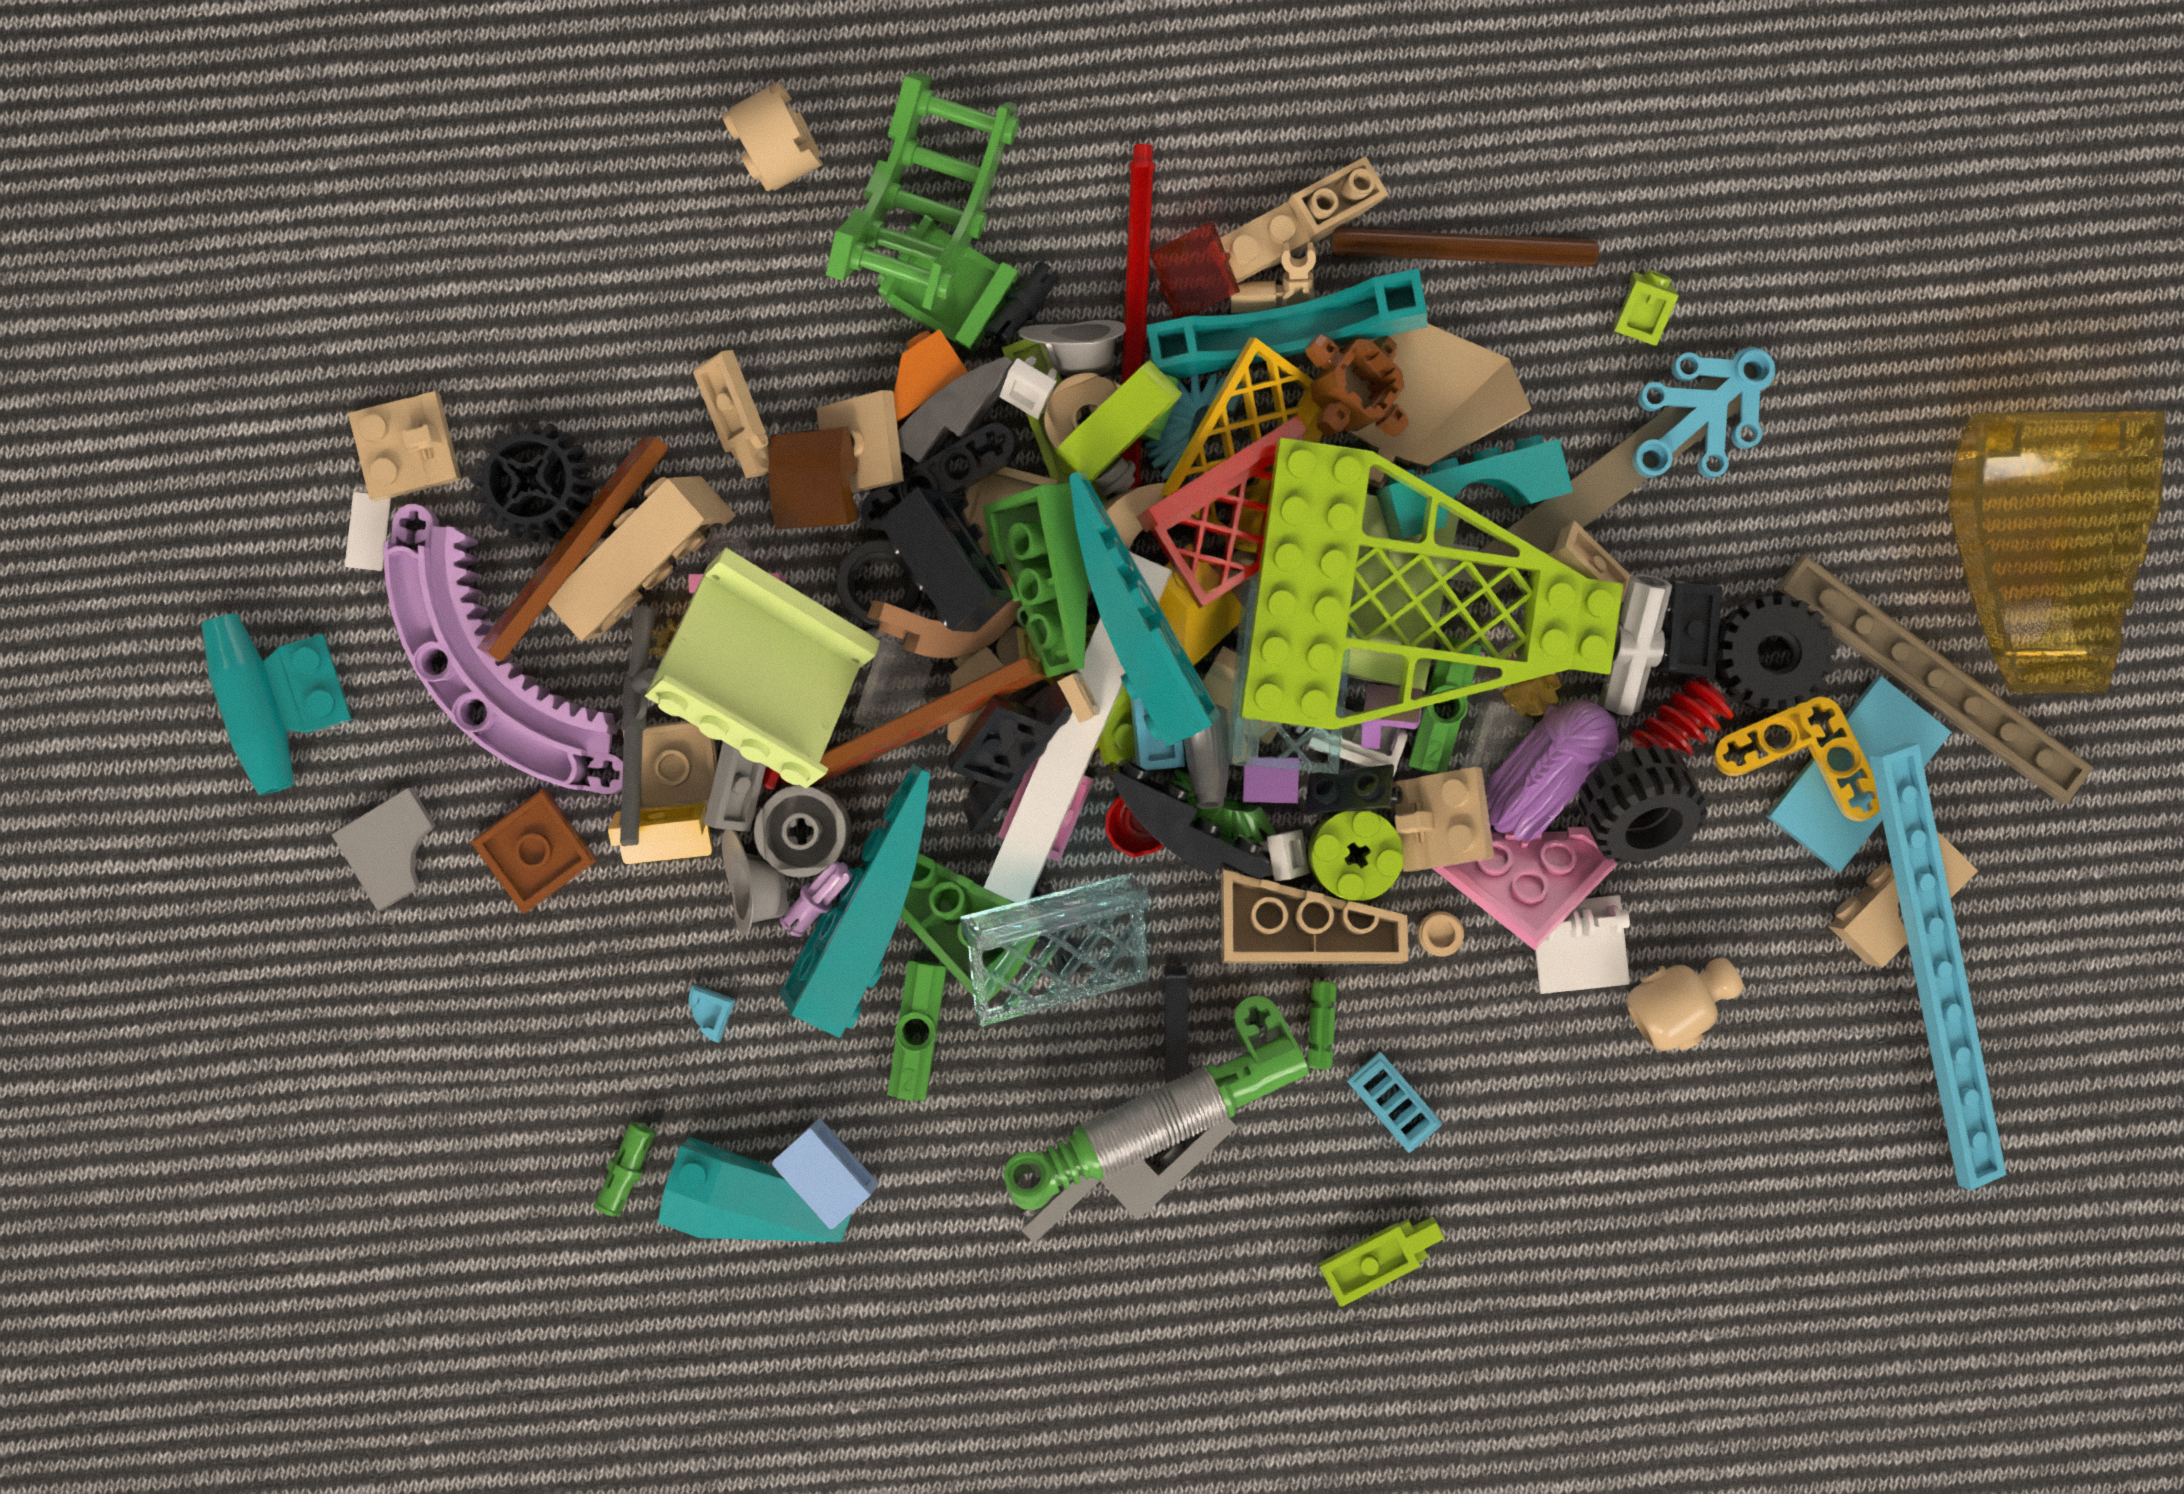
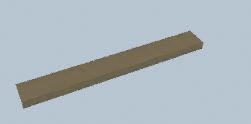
M1745 364L1744 366L1745 375L1750 379H1755L1757 375L1756 368L1751 364ZM1708 376L1693 389L1716 390L1728 378ZM1775 376L1771 384L1765 389L1761 390L1760 394L1778 381ZM1740 394L1728 403L1727 419L1740 410ZM1667 407L1572 479L1570 482L1573 492L1544 500L1506 530L1542 552L1550 553L1554 550L1559 533L1563 527L1572 521H1576L1584 528L1646 481L1648 478L1639 475L1633 467L1632 455L1635 449L1648 440L1661 439L1695 408ZM1707 423L1672 453L1673 459L1706 435ZM1646 452L1643 455V463L1649 468H1654L1656 457L1652 453ZM1495 538L1477 551L1517 557L1519 552ZM1473 563L1485 581H1488L1503 569L1502 567ZM1518 570L1520 574H1523L1525 572L1523 570ZM1508 574L1491 587L1492 591L1495 594L1510 584L1513 579Z
M1806 554L1798 557L1774 590L1779 596L1792 597L1791 601L1803 600L1810 605L1807 610L1810 612L1818 610L1825 617L1819 622L1822 627L1830 626L1834 634L1833 636L2059 803L2068 804L2093 770V766Z

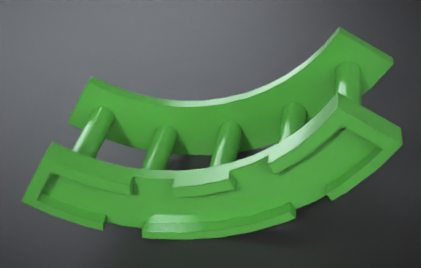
M915 71L905 75L895 113L888 131V137L895 140L887 162L878 160L865 189L864 197L870 200L864 211L855 208L844 224L836 230L826 276L844 281L854 270L860 271L864 267L927 288L922 307L931 310L941 298L946 300L949 298L955 274L972 237L979 239L982 235L987 218V213L983 212L997 173L1005 144L1012 145L1016 137L1019 118L1013 117L1017 104L1009 101L999 106L995 116L937 97L935 92L929 89L932 76ZM929 114L990 133L991 136L982 165L979 166L919 146L920 143L915 140L921 117H928ZM914 164L975 183L965 210L903 191L902 185L899 183L905 167H913ZM896 208L921 216L928 215L932 219L954 226L956 229L947 246L943 247L885 228L883 220L888 210L895 211ZM881 245L932 262V269L930 270L869 250V247L877 249Z

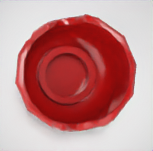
M1118 795L1106 811L1105 832L1112 846L1127 856L1134 858L1152 854L1162 849L1164 845L1154 838L1136 819L1121 796Z

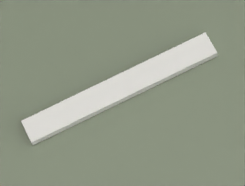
M1130 552L1159 603L1173 570ZM1101 617L1085 652L1084 669L1077 670L1076 672L1082 674L1101 710L1099 711L1100 714L1079 723L1072 711L1069 721L1061 726L1049 741L1044 754L1038 760L984 885L985 889L1024 907L1031 898L1123 686L1121 675L1125 671L1118 659Z

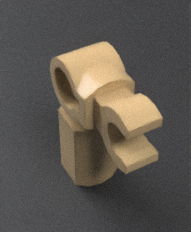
M1307 242V254L1302 259L1291 257L1289 243L1283 244L1281 259L1286 272L1283 274L1282 285H1276V281L1239 282L1231 286V314L1265 311L1314 300V275L1310 271L1316 263V252L1313 242Z

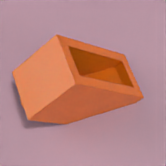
M940 329L932 334L929 330L918 334L907 343L908 350L902 353L894 389L898 431L907 419L930 397L953 380L968 373Z

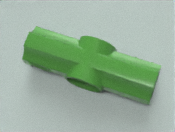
M1446 636L1453 647L1463 640ZM1472 642L1459 653L1479 656L1482 646ZM1440 644L1439 650L1445 651L1443 646ZM1436 660L1425 695L1471 684L1476 666ZM1468 696L1452 699L1454 711L1448 719H1443L1435 713L1434 704L1421 708V720L1407 762L1408 767L1432 774L1447 772L1461 720L1465 717L1468 710Z
M908 960L899 1021L895 1029L896 1041L887 1095L911 1101H926L935 1042L939 1032V1016L947 967L943 964L923 960ZM917 1018L923 1020L929 1028L928 1038L923 1041L912 1040L906 1033L907 1021Z

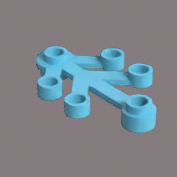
M1750 347L1743 349L1732 360L1700 358L1695 353L1686 352L1673 361L1671 367L1672 374L1681 382H1689L1698 375L1728 378L1716 390L1671 388L1659 382L1649 383L1640 390L1638 402L1646 411H1657L1663 406L1695 409L1661 439L1648 440L1635 449L1632 455V464L1639 475L1646 478H1654L1666 472L1672 464V453L1705 423H1707L1705 453L1698 460V471L1703 477L1708 479L1724 474L1729 466V461L1725 454L1728 403L1738 394H1740V423L1732 429L1731 440L1740 449L1751 448L1760 442L1762 438V428L1758 424L1760 391L1768 387L1775 376V364L1772 357L1760 348ZM1682 360H1688L1693 364L1694 371L1692 374L1688 375L1682 372L1680 367ZM1745 364H1751L1756 368L1757 375L1755 379H1750L1745 375ZM1649 389L1656 390L1659 393L1660 402L1658 404H1652L1648 401L1647 391ZM1742 427H1747L1752 431L1753 439L1751 442L1742 440L1740 436ZM1649 452L1656 457L1654 468L1645 466L1643 463L1644 453ZM1709 456L1715 457L1719 461L1720 466L1717 472L1708 469L1706 461Z

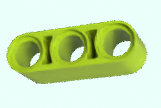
M1149 360L1058 446L1055 453L1074 473L1076 471H1084L1090 482H1093L1167 412L1183 393Z

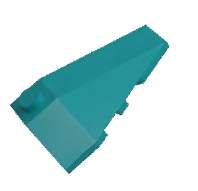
M690 1137L679 1147L664 1188L658 1223L698 1238L842 1242L852 1213L834 1229H830L774 1167Z

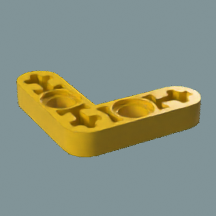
M1812 698L1808 702L1800 703L1796 707H1791L1733 732L1721 739L1714 749L1713 759L1719 771L1729 776H1739L1808 747L1839 810L1845 817L1852 821L1861 822L1870 819L1880 811L1873 772L1841 708L1830 698ZM1817 707L1820 713L1828 711L1831 715V718L1826 722L1830 735H1833L1837 730L1842 735L1840 738L1830 740L1823 747H1820L1817 740H1822L1826 736L1822 727L1819 724L1811 726L1808 722V719L1813 715L1812 708ZM1781 725L1788 730L1790 734L1788 746L1782 749H1775L1767 744L1764 734L1769 726ZM1754 733L1756 745L1765 757L1759 759L1757 750H1754L1742 758V766H1737L1735 761L1726 762L1723 756L1729 751L1728 744H1733L1736 749L1744 748L1753 742L1747 735ZM1835 747L1847 749L1853 758L1851 768L1842 772L1831 768L1827 761V754L1830 749ZM1860 771L1863 778L1857 779L1854 783L1861 794L1869 793L1872 800L1866 804L1868 811L1864 812L1860 806L1852 808L1849 800L1854 797V791L1850 783L1840 788L1837 781L1848 779Z

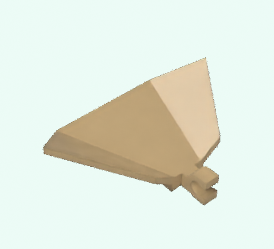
M1427 323V328L1389 335L1397 344V354L1393 362L1402 370L1405 386L1393 402V404L1397 403L1409 420L1404 431L1395 437L1389 436L1376 426L1377 421L1359 431L1347 432L1368 444L1369 448L1378 451V455L1394 464L1398 460L1407 465L1411 463L1429 468L1431 464L1442 461L1530 411L1531 406L1509 358ZM1348 344L1338 346V350L1344 348ZM1350 364L1344 369L1346 374L1343 379L1348 383L1344 389L1347 392L1353 390L1363 400L1360 405L1364 408L1366 404L1371 402L1368 398L1371 392L1367 389L1370 382L1367 379L1360 380L1352 372L1355 367ZM1371 466L1368 484L1378 489L1384 487L1388 475Z

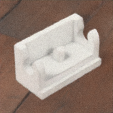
M1338 705L1336 707V716L1338 718L1356 713ZM1362 723L1335 730L1313 727L1309 731L1304 746L1360 767L1393 764L1394 777L1408 734H1405L1406 730L1401 728L1383 726L1380 749L1362 748Z

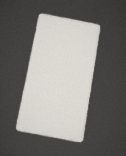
M353 493L345 567L382 571L384 561L383 546L384 541H386L391 498L375 502L369 499L367 493Z

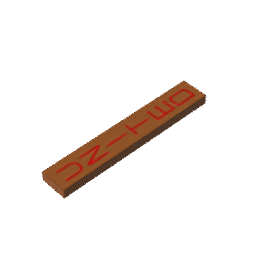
M643 436L584 510L581 517L573 524L477 648L499 662L507 657L668 451L666 444L654 436Z
M1028 657L1017 659L824 752L820 764L828 768L827 773L810 786H819L971 714L987 706L994 695L1004 698L1046 678L1047 676L1040 661Z

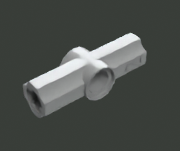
M1647 574L1630 576L1617 626L1611 674H1605L1598 701L1601 707L1620 715L1631 716L1635 712H1640L1651 667L1658 666L1664 654L1665 637L1661 628L1672 585L1667 580Z

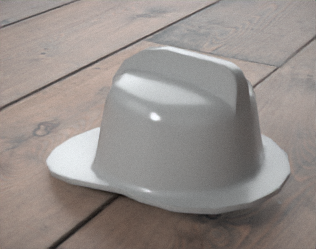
M1093 320L1075 324L1031 325L1022 327L1018 330L1020 337L1026 340L1044 343L1052 366L1062 375L1071 377L1081 373H1108L1113 367L1115 338L1121 336L1126 331L1125 324L1119 321Z
M725 829L722 835V856L733 897L735 921L739 933L747 935L752 923L779 918L787 913L786 880L784 874L772 867L762 856L745 853L737 833L734 830Z

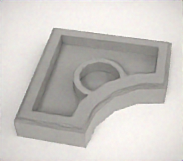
M407 788L331 835L377 911H382L421 887L415 872L416 852L423 837L436 825L415 790Z

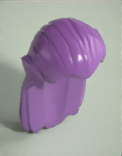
M1572 700L1560 706L1550 704L1543 719L1527 733L1484 785L1487 808L1491 809L1489 812L1490 825H1494V829L1501 833L1515 830L1514 838L1517 841L1525 839L1527 842H1530L1538 837L1579 792L1580 787L1587 783L1586 777L1591 772L1597 771L1599 769L1598 765L1603 761H1609L1615 756L1619 742V732L1612 716L1604 708L1590 700Z

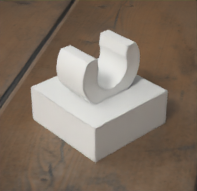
M1028 357L1025 362L1017 358L1008 371L999 397L1038 420L1046 409L1047 402L1057 382L1055 381L1057 370L1052 368L1045 375L1033 368L1036 362L1035 357Z
M1302 829L1267 837V841L1260 842L1263 846L1261 851H1268L1271 858V866L1268 867L1264 876L1274 875V881H1281L1310 873Z

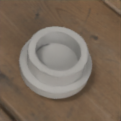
M1120 455L1095 479L1098 484L1097 491L1102 496L1111 493L1114 496L1122 494L1135 481L1132 475L1136 470V465L1131 460L1126 461Z

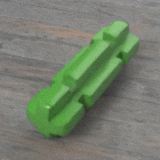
M1318 980L1313 981L1311 984V999L1314 1000V1005L1310 1006L1308 1041L1312 1043V1048H1308L1307 1063L1313 1069L1326 1070L1331 1069L1333 1066V1051L1330 1049V1045L1334 1044L1336 1008L1332 1007V1002L1336 1001L1337 987L1331 981Z

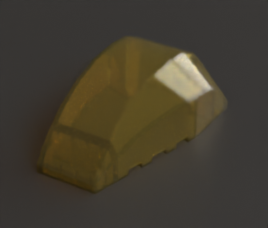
M2165 411L1997 412L1971 414L1960 437L1952 468L1948 508L1963 571L1981 627L1996 665L2010 693L2108 692L2124 633H2120L2126 610L2132 609L2136 595L2133 586L2139 565L2145 564L2150 546L2146 544L2151 524L2152 522H2157L2161 508Z

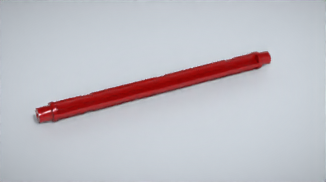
M1135 144L1133 146V159L1129 163L1131 176L1124 313L1126 331L1123 336L1121 385L1145 364L1153 172L1156 169L1155 163L1152 162L1153 146L1149 144ZM1138 438L1121 454L1126 461L1131 460L1136 465V470L1132 475L1135 481L1127 490L1142 485V479L1140 478L1141 438Z

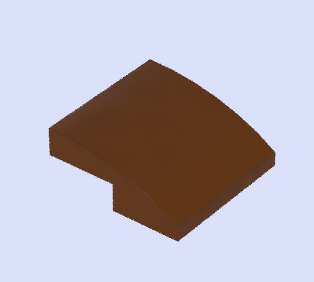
M848 426L777 433L771 436L769 448V489L776 530L845 525L858 520L848 478L849 474L858 471Z

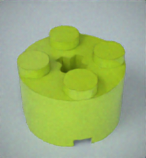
M1344 811L1326 816L1315 827L1308 845V866L1315 880L1325 890L1347 900L1364 901L1383 894L1394 884L1404 866L1403 846L1397 831L1385 818L1371 811ZM1350 844L1364 848V852L1360 855L1362 862L1359 865L1351 861L1347 863L1345 861V857L1350 854L1347 847Z

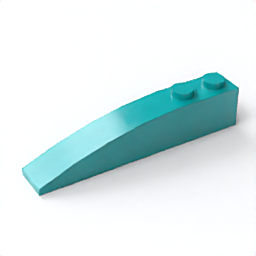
M1076 471L1069 476L1076 529L1087 577L1102 622L1125 671L1121 675L1122 683L1133 700L1140 698L1148 714L1143 718L1151 735L1156 741L1162 738L1166 746L1169 747L1211 727L1220 717V713L1084 471Z
M914 763L884 810L883 819L888 821L884 829L877 827L873 832L871 831L862 846L863 863L860 868L848 869L852 874V878L842 889L838 904L836 906L832 905V908L827 913H821L779 992L791 1016L838 1038L841 1037L846 1027L850 1029L856 1023L862 1009V1004L859 1002L866 988L874 987L883 970L881 960L900 918L915 870L925 822L930 773Z

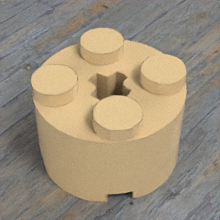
M776 82L730 107V111L722 114L723 121L735 140L740 138L747 152L741 155V158L748 172L754 180L759 178L767 191L772 189L776 191L823 165V162L818 158L821 156L819 149L801 113H796L793 107H787L786 103L792 100V98L780 82Z

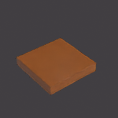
M541 789L470 841L522 914L528 913L599 861L547 789Z

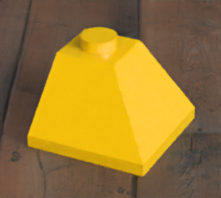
M1188 544L1184 548V550L1192 551L1193 547L1190 544ZM1184 558L1189 567L1190 559ZM1198 561L1195 578L1206 594L1217 587L1219 575L1209 564ZM1169 562L1164 567L1173 571L1158 604L1194 666L1249 614L1231 590L1199 609Z

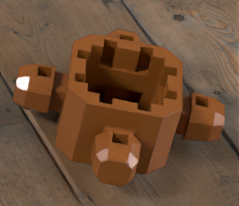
M1323 334L1315 336L1306 346L1305 350L1317 368L1322 367L1310 384L1312 400L1322 409L1317 417V428L1325 436L1331 437L1342 430L1359 431L1377 421L1376 426L1389 436L1395 437L1404 431L1409 423L1407 415L1397 403L1393 404L1405 387L1402 370L1393 362L1397 354V344L1389 336H1384L1374 341L1370 339H1356L1338 350V344L1328 336ZM1350 364L1355 367L1352 372L1360 380L1367 379L1370 382L1367 389L1371 392V395L1368 397L1371 402L1366 404L1364 408L1360 405L1363 400L1353 390L1347 392L1344 389L1348 384L1343 379L1346 374L1344 369Z

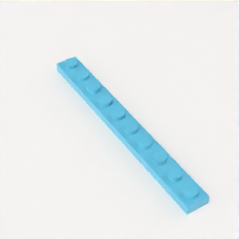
M1904 743L1869 757L1958 1186L1974 1190L2007 1174L1920 747L1916 743Z

